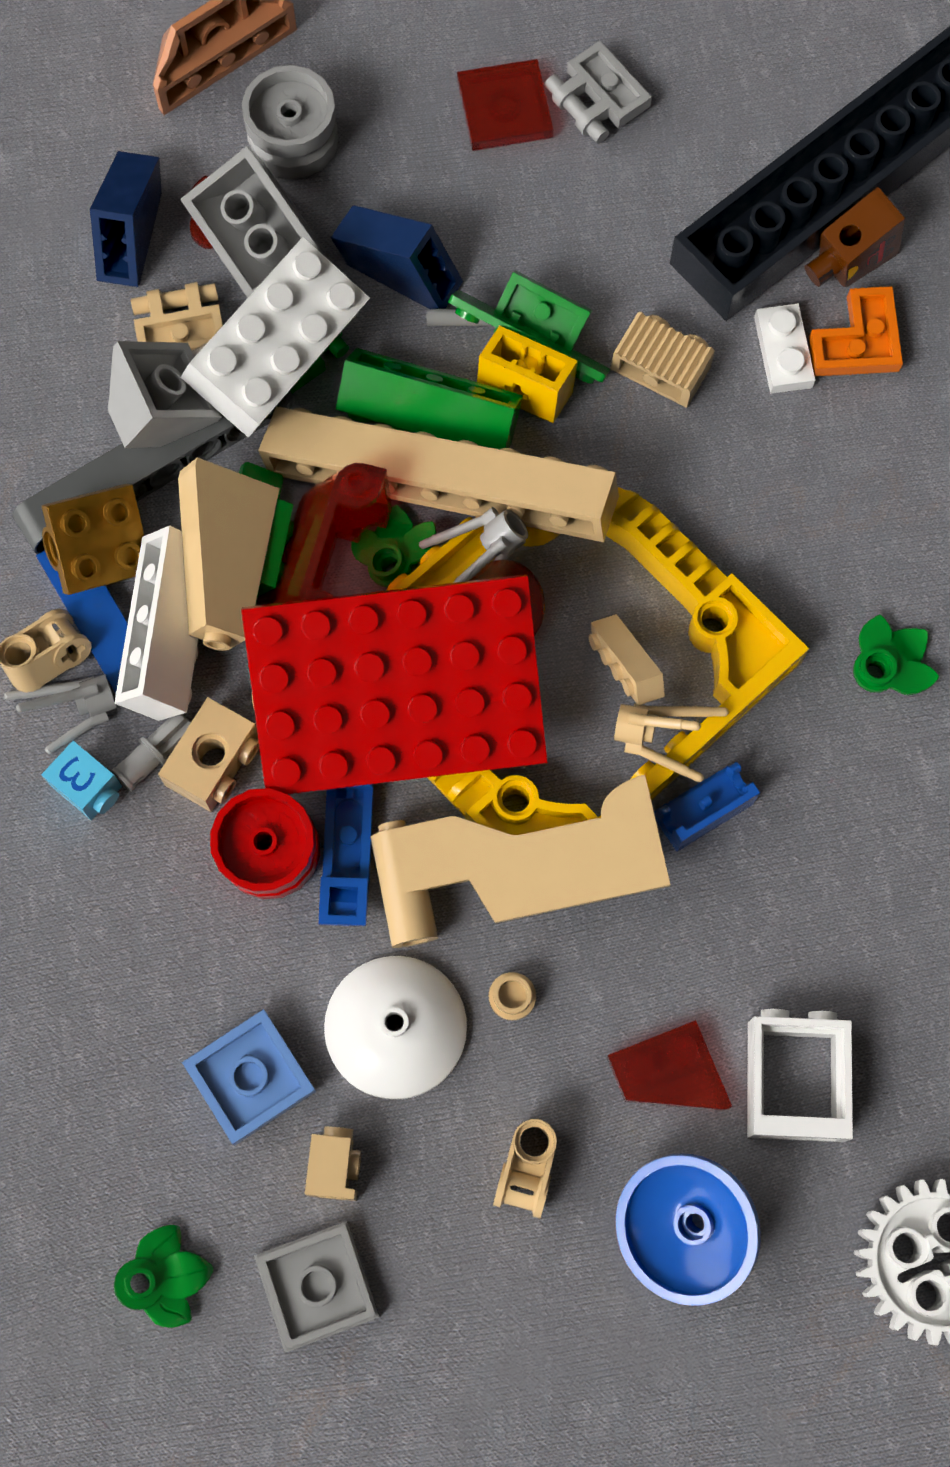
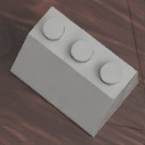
M248 146L180 199L247 298L302 237L310 242L330 262H333L267 165Z

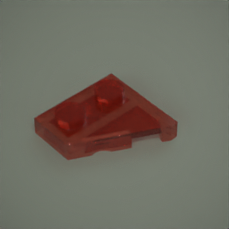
M696 1020L607 1056L625 1102L664 1104L666 1106L684 1108L715 1109L716 1111H725L732 1108V1104Z

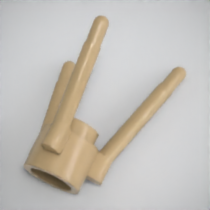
M636 703L634 706L621 704L616 722L614 741L625 742L624 752L643 756L697 782H702L704 780L703 774L644 746L643 742H653L656 727L698 731L701 728V724L697 721L667 717H724L728 715L729 710L725 707L638 706Z

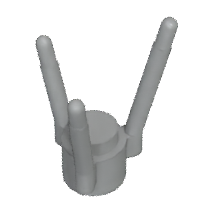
M492 507L480 517L421 540L419 547L425 549L484 526V532L480 535V540L487 551L458 576L453 583L469 581L497 556L480 577V580L490 579L514 551L526 543L528 531L523 521L514 512L506 509L499 514Z
M105 674L97 677L93 675L78 681L44 685L34 692L15 690L5 692L4 699L8 701L45 696L17 704L16 710L18 712L36 710L75 700L80 716L87 713L90 714L91 717L47 745L45 751L48 754L65 746L92 727L108 722L109 718L106 712L117 708Z

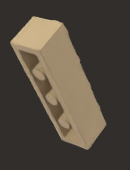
M615 614L591 622L592 634L589 635L590 645L594 651L597 650L603 664L610 667L614 679L622 683L626 695L631 696L638 706L665 697L663 673L618 615Z

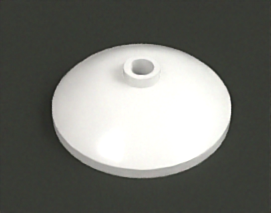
M387 956L362 964L341 981L328 1004L324 1031L329 1055L338 1071L350 1084L374 1097L397 1100L422 1095L438 1086L448 1077L457 1065L466 1041L467 1021L463 1002L458 991L441 971L416 958ZM399 1015L403 1018L404 1024L400 1030L390 1031L386 1028L385 1022L389 1016Z

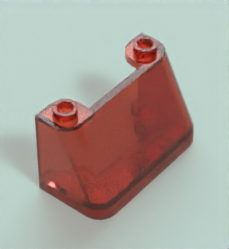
M353 463L343 467L303 494L293 521L294 530L292 537L286 545L281 561L284 562V570L276 588L271 591L268 604L334 597V595L323 591L322 587L337 538L359 543L361 534L369 527L375 525L382 528L387 527L392 510L387 469L365 463Z

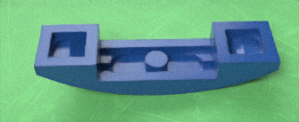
M374 784L327 789L319 925L366 926Z

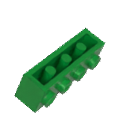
M356 348L344 362L336 410L346 412L351 419L360 422H371L374 420L387 424L395 430L411 433L427 432L437 438L457 442L459 440H469L479 446L500 450L502 448H509L512 444L523 395Z

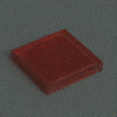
M538 59L457 72V84L472 151L553 138L554 129Z

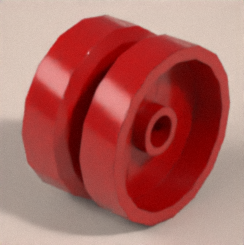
M271 788L250 789L231 798L217 813L210 831V849L218 870L243 893L260 899H277L300 890L314 875L320 858V836L306 810L290 795ZM268 837L272 841V845L267 850H262L260 841Z

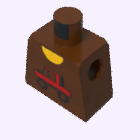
M879 187L838 218L821 234L819 256L805 265L808 277L816 286L820 287L832 277H835L842 286L848 287L899 254L905 217Z

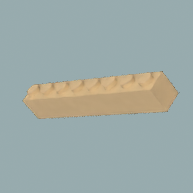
M276 406L258 450L266 469L279 473L285 478L476 517L482 516L492 507L499 514L509 509L520 517L526 527L599 542L605 541L619 498L616 472L608 471L598 465L581 466L566 463L559 458L551 456L540 458L524 455L510 448L493 449L479 446L469 440H459L457 442L437 438L427 432L411 433L395 430L386 424L370 425L354 422L344 416L328 417L313 414L303 408H294L292 410Z

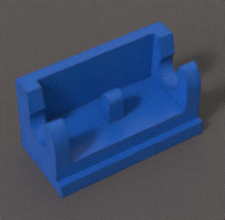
M734 762L730 766H726L654 811L656 822L676 852L754 804L760 791L753 782L746 784L739 773L741 771L740 764Z

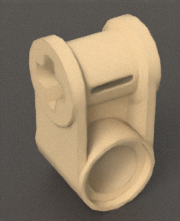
M54 609L0 643V665L17 690L34 692L66 670L81 664L90 654L92 646L89 639L85 635L79 634L73 627V618L66 610ZM56 624L59 630L55 631L52 625ZM69 646L73 650L71 654L66 650Z
M530 1119L517 1127L512 1138L507 1162L503 1164L493 1206L500 1208L504 1203L532 1211L533 1217L541 1218L550 1184V1170L557 1141L555 1132L548 1123L539 1119ZM529 1128H538L547 1136L548 1147L540 1156H530L521 1148L520 1137ZM514 1185L532 1190L533 1195L513 1191L510 1187Z

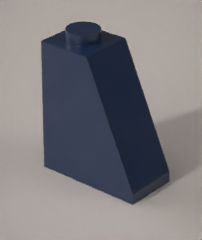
M122 151L117 152L90 207L97 281L133 287L139 286L162 195L159 157Z
M352 205L330 237L348 266L428 309H445L449 304L448 301L452 293L457 291L463 283L459 272L432 224Z

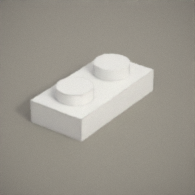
M799 303L756 309L754 319L770 394L813 388L815 376Z

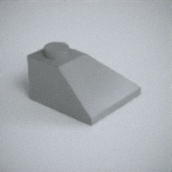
M117 341L113 346L108 412L125 448L162 447L212 425L222 418L218 410L180 378L194 358L188 343Z

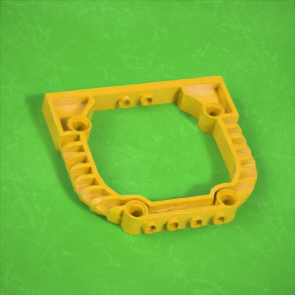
M618 487L619 498L606 536L625 548L692 615L688 628L689 640L701 652L711 653L714 671L713 696L721 703L719 707H725L729 710L728 715L724 717H707L700 723L701 728L698 731H692L688 735L683 730L680 731L664 747L663 750L667 753L665 756L689 767L796 669L804 660L809 648L733 573L727 577L711 559H708L698 549L694 542L690 541L673 522L661 513L659 508L640 497L638 493ZM468 517L464 519L460 524L470 521L473 518ZM484 526L452 538L442 547L439 545L433 546L423 555L419 562V567L409 575L406 573L399 575L390 583L387 590L453 583L458 576L487 551L480 540V535L484 532ZM526 527L528 538L523 545L528 547L544 545L560 534ZM495 556L485 567H483V568H482L473 578H471L469 581L475 580V579L478 578L483 572H485L486 569H487V567L492 563V561H493L497 556ZM709 618L716 619L722 624L723 630L718 632L709 631L704 627L702 621ZM649 760L634 773L631 779L642 775L646 776L652 801L680 774L662 765H654ZM485 770L427 777L466 820L510 835H521L601 818V815L598 817L585 803L565 804L539 799L538 789L534 783L520 775L507 776L501 780L492 771ZM517 794L526 799L528 806L520 812H512L506 809L502 802L507 796Z

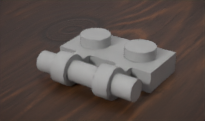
M598 41L568 62L567 73L572 77L564 83L557 74H553L545 82V87L552 94V101L560 110L566 109L576 120L575 127L584 136L589 135L597 144L602 143L609 135V131L601 123L606 118H609L619 129L651 107L652 96L601 41ZM584 92L595 102L589 108L578 98Z

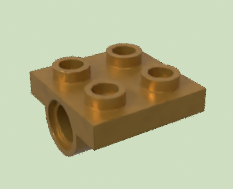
M123 484L41 505L47 526L42 531L44 549L52 568L58 571L64 594L71 595L136 577L144 532L132 484Z

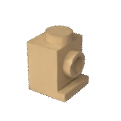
M326 1126L324 1127V1135L312 1134L305 1195L309 1197L357 1201L358 1191L348 1189L349 1180H358L361 1162V1150H353V1129Z

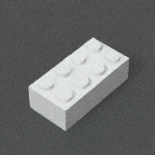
M302 237L191 360L180 378L249 438L348 325L370 297L310 242Z

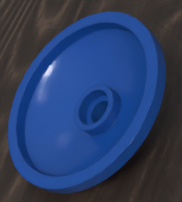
M686 1153L671 1154L657 1158L640 1168L630 1178L618 1201L616 1234L621 1253L632 1273L646 1288L668 1301L689 1306L715 1303L735 1292L754 1269L761 1243V1230L757 1210L743 1184L729 1170L717 1162L703 1156ZM693 1214H698L703 1218L704 1229L694 1225L692 1221Z

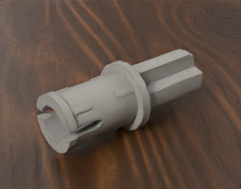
M183 714L168 718L147 739L141 737L139 739L140 745L110 771L128 791L132 792L159 764L162 766L165 764V758L172 753L191 722Z

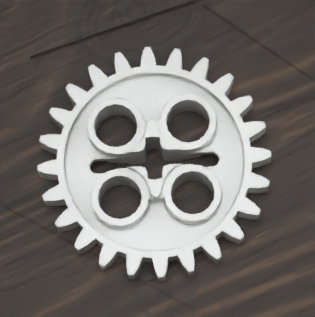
M923 1179L915 1181L914 1195L905 1185L896 1187V1195L899 1202L894 1201L888 1196L879 1198L881 1206L885 1211L884 1214L876 1211L867 1212V1217L875 1227L873 1230L861 1229L858 1231V1234L867 1240L869 1245L868 1248L854 1250V1255L868 1260V1266L856 1271V1276L871 1278L872 1285L867 1287L862 1294L864 1297L879 1296L881 1299L874 1310L875 1315L881 1316L890 1311L893 1313L889 1325L890 1329L899 1330L908 1323V1339L917 1341L925 1329L928 1344L938 1345L942 1332H944L945 1338L950 1344V1259L943 1261L939 1265L940 1270H924L903 1283H900L897 1278L898 1274L931 1261L934 1258L933 1253L950 1252V1242L942 1239L937 1230V1222L940 1216L943 1214L950 1216V1194L947 1192L945 1179L935 1180L931 1193ZM900 1234L907 1236L914 1248L911 1259L906 1263L898 1260L893 1252V1242ZM923 1281L929 1282L936 1292V1301L927 1310L923 1309L916 1299V1289Z

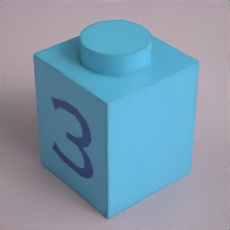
M72 741L41 774L53 789L90 820L98 813H106L115 804L119 797L118 791L122 787L113 773L75 741Z

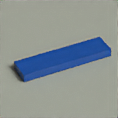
M43 551L37 554L36 557L67 611L72 616L78 630L91 642V652L116 693L128 625L127 621L105 585L71 595L64 594L58 571L52 568L46 552Z

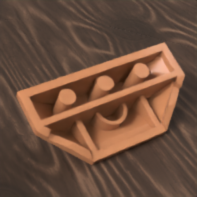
M210 0L172 24L163 34L153 81V88L161 113L166 115L295 32L297 27L293 3L290 0Z

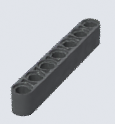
M291 391L285 395L277 407L292 408L296 398ZM276 407L254 432L270 423ZM222 415L218 422L162 447L125 448L122 443L20 503L14 509L12 517L33 551L39 554L45 551L42 531L44 527H47L41 505L123 484L133 485L137 502L178 478L180 471L198 457L207 461L247 436Z

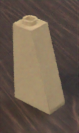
M197 457L180 471L178 478L188 634L202 639L203 644L208 648L226 651L245 641L241 609L242 607L255 606L280 488Z

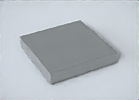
M348 1221L254 1256L285 1353L380 1317Z

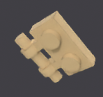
M198 282L185 284V289L163 293L160 292V289L147 291V296L131 298L134 315L150 313L151 316L134 319L137 342L188 343L191 351L209 342L223 326L219 304L202 306V303L219 300L215 283L198 286ZM184 306L189 307V310L165 314L164 311L167 309L179 308Z

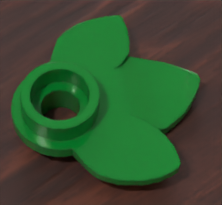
M394 505L382 518L375 532L368 529H355L353 531L351 550L357 561L368 566V573L371 579L377 585L388 588L390 583L403 573L409 575L412 566L420 562L423 555L433 547L421 549L419 542L437 534L436 526L431 521L414 527L409 516L399 506ZM396 563L393 569L385 572L390 564Z
M877 615L869 620L859 633L858 641L861 654L853 665V675L858 685L864 690L873 693L892 689L904 695H915L932 687L938 680L939 675L931 667L920 662L926 650L928 632L925 629L906 628L892 632L890 625L882 615ZM868 667H879L882 671V677H872L868 672Z
M178 1225L159 1227L145 1235L138 1244L135 1259L125 1263L118 1270L114 1279L116 1298L124 1307L131 1310H144L154 1324L166 1328L179 1327L191 1322V1310L186 1298L202 1289L213 1273L212 1265L201 1256L190 1252H180L181 1230ZM140 1274L147 1278L149 1286L146 1292L136 1293L132 1290L130 1282L133 1276Z

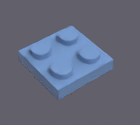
M264 1009L182 1062L234 1146L316 1092Z

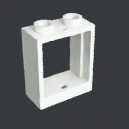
M763 1009L760 1011V1017L754 1016L748 1022L747 1138L846 1142L853 1139L851 1020H837V1013L831 1011L808 1012V1019L789 1018V1010ZM764 1035L831 1038V1118L764 1115Z

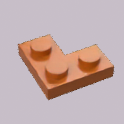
M892 286L850 289L847 295L850 328L813 329L811 331L809 342L814 376L899 372L903 365Z

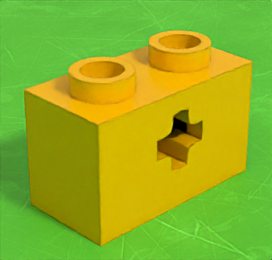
M499 325L479 355L477 382L523 395L521 409L554 423L573 393L578 360Z

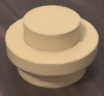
M509 972L500 975L494 980L489 990V1003L492 1010L505 1020L514 1021L526 1017L532 1011L536 1002L534 985L526 976L520 973Z

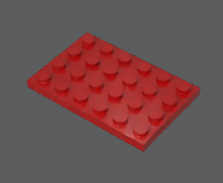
M526 574L242 607V621L265 789L271 788L285 794L547 763L529 582Z

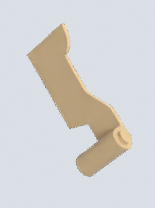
M645 775L632 778L612 790L602 804L601 818L521 835H510L456 816L407 826L405 820H396L380 824L378 826L379 832L371 836L392 948L409 947L438 939L429 889L470 881L493 921L500 923L670 886Z

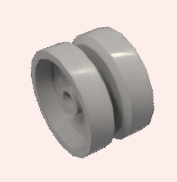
M295 65L273 67L257 75L246 88L242 100L243 118L249 148L264 161L273 176L298 179L309 177L323 170L335 156L339 143L333 91L325 79L309 68Z

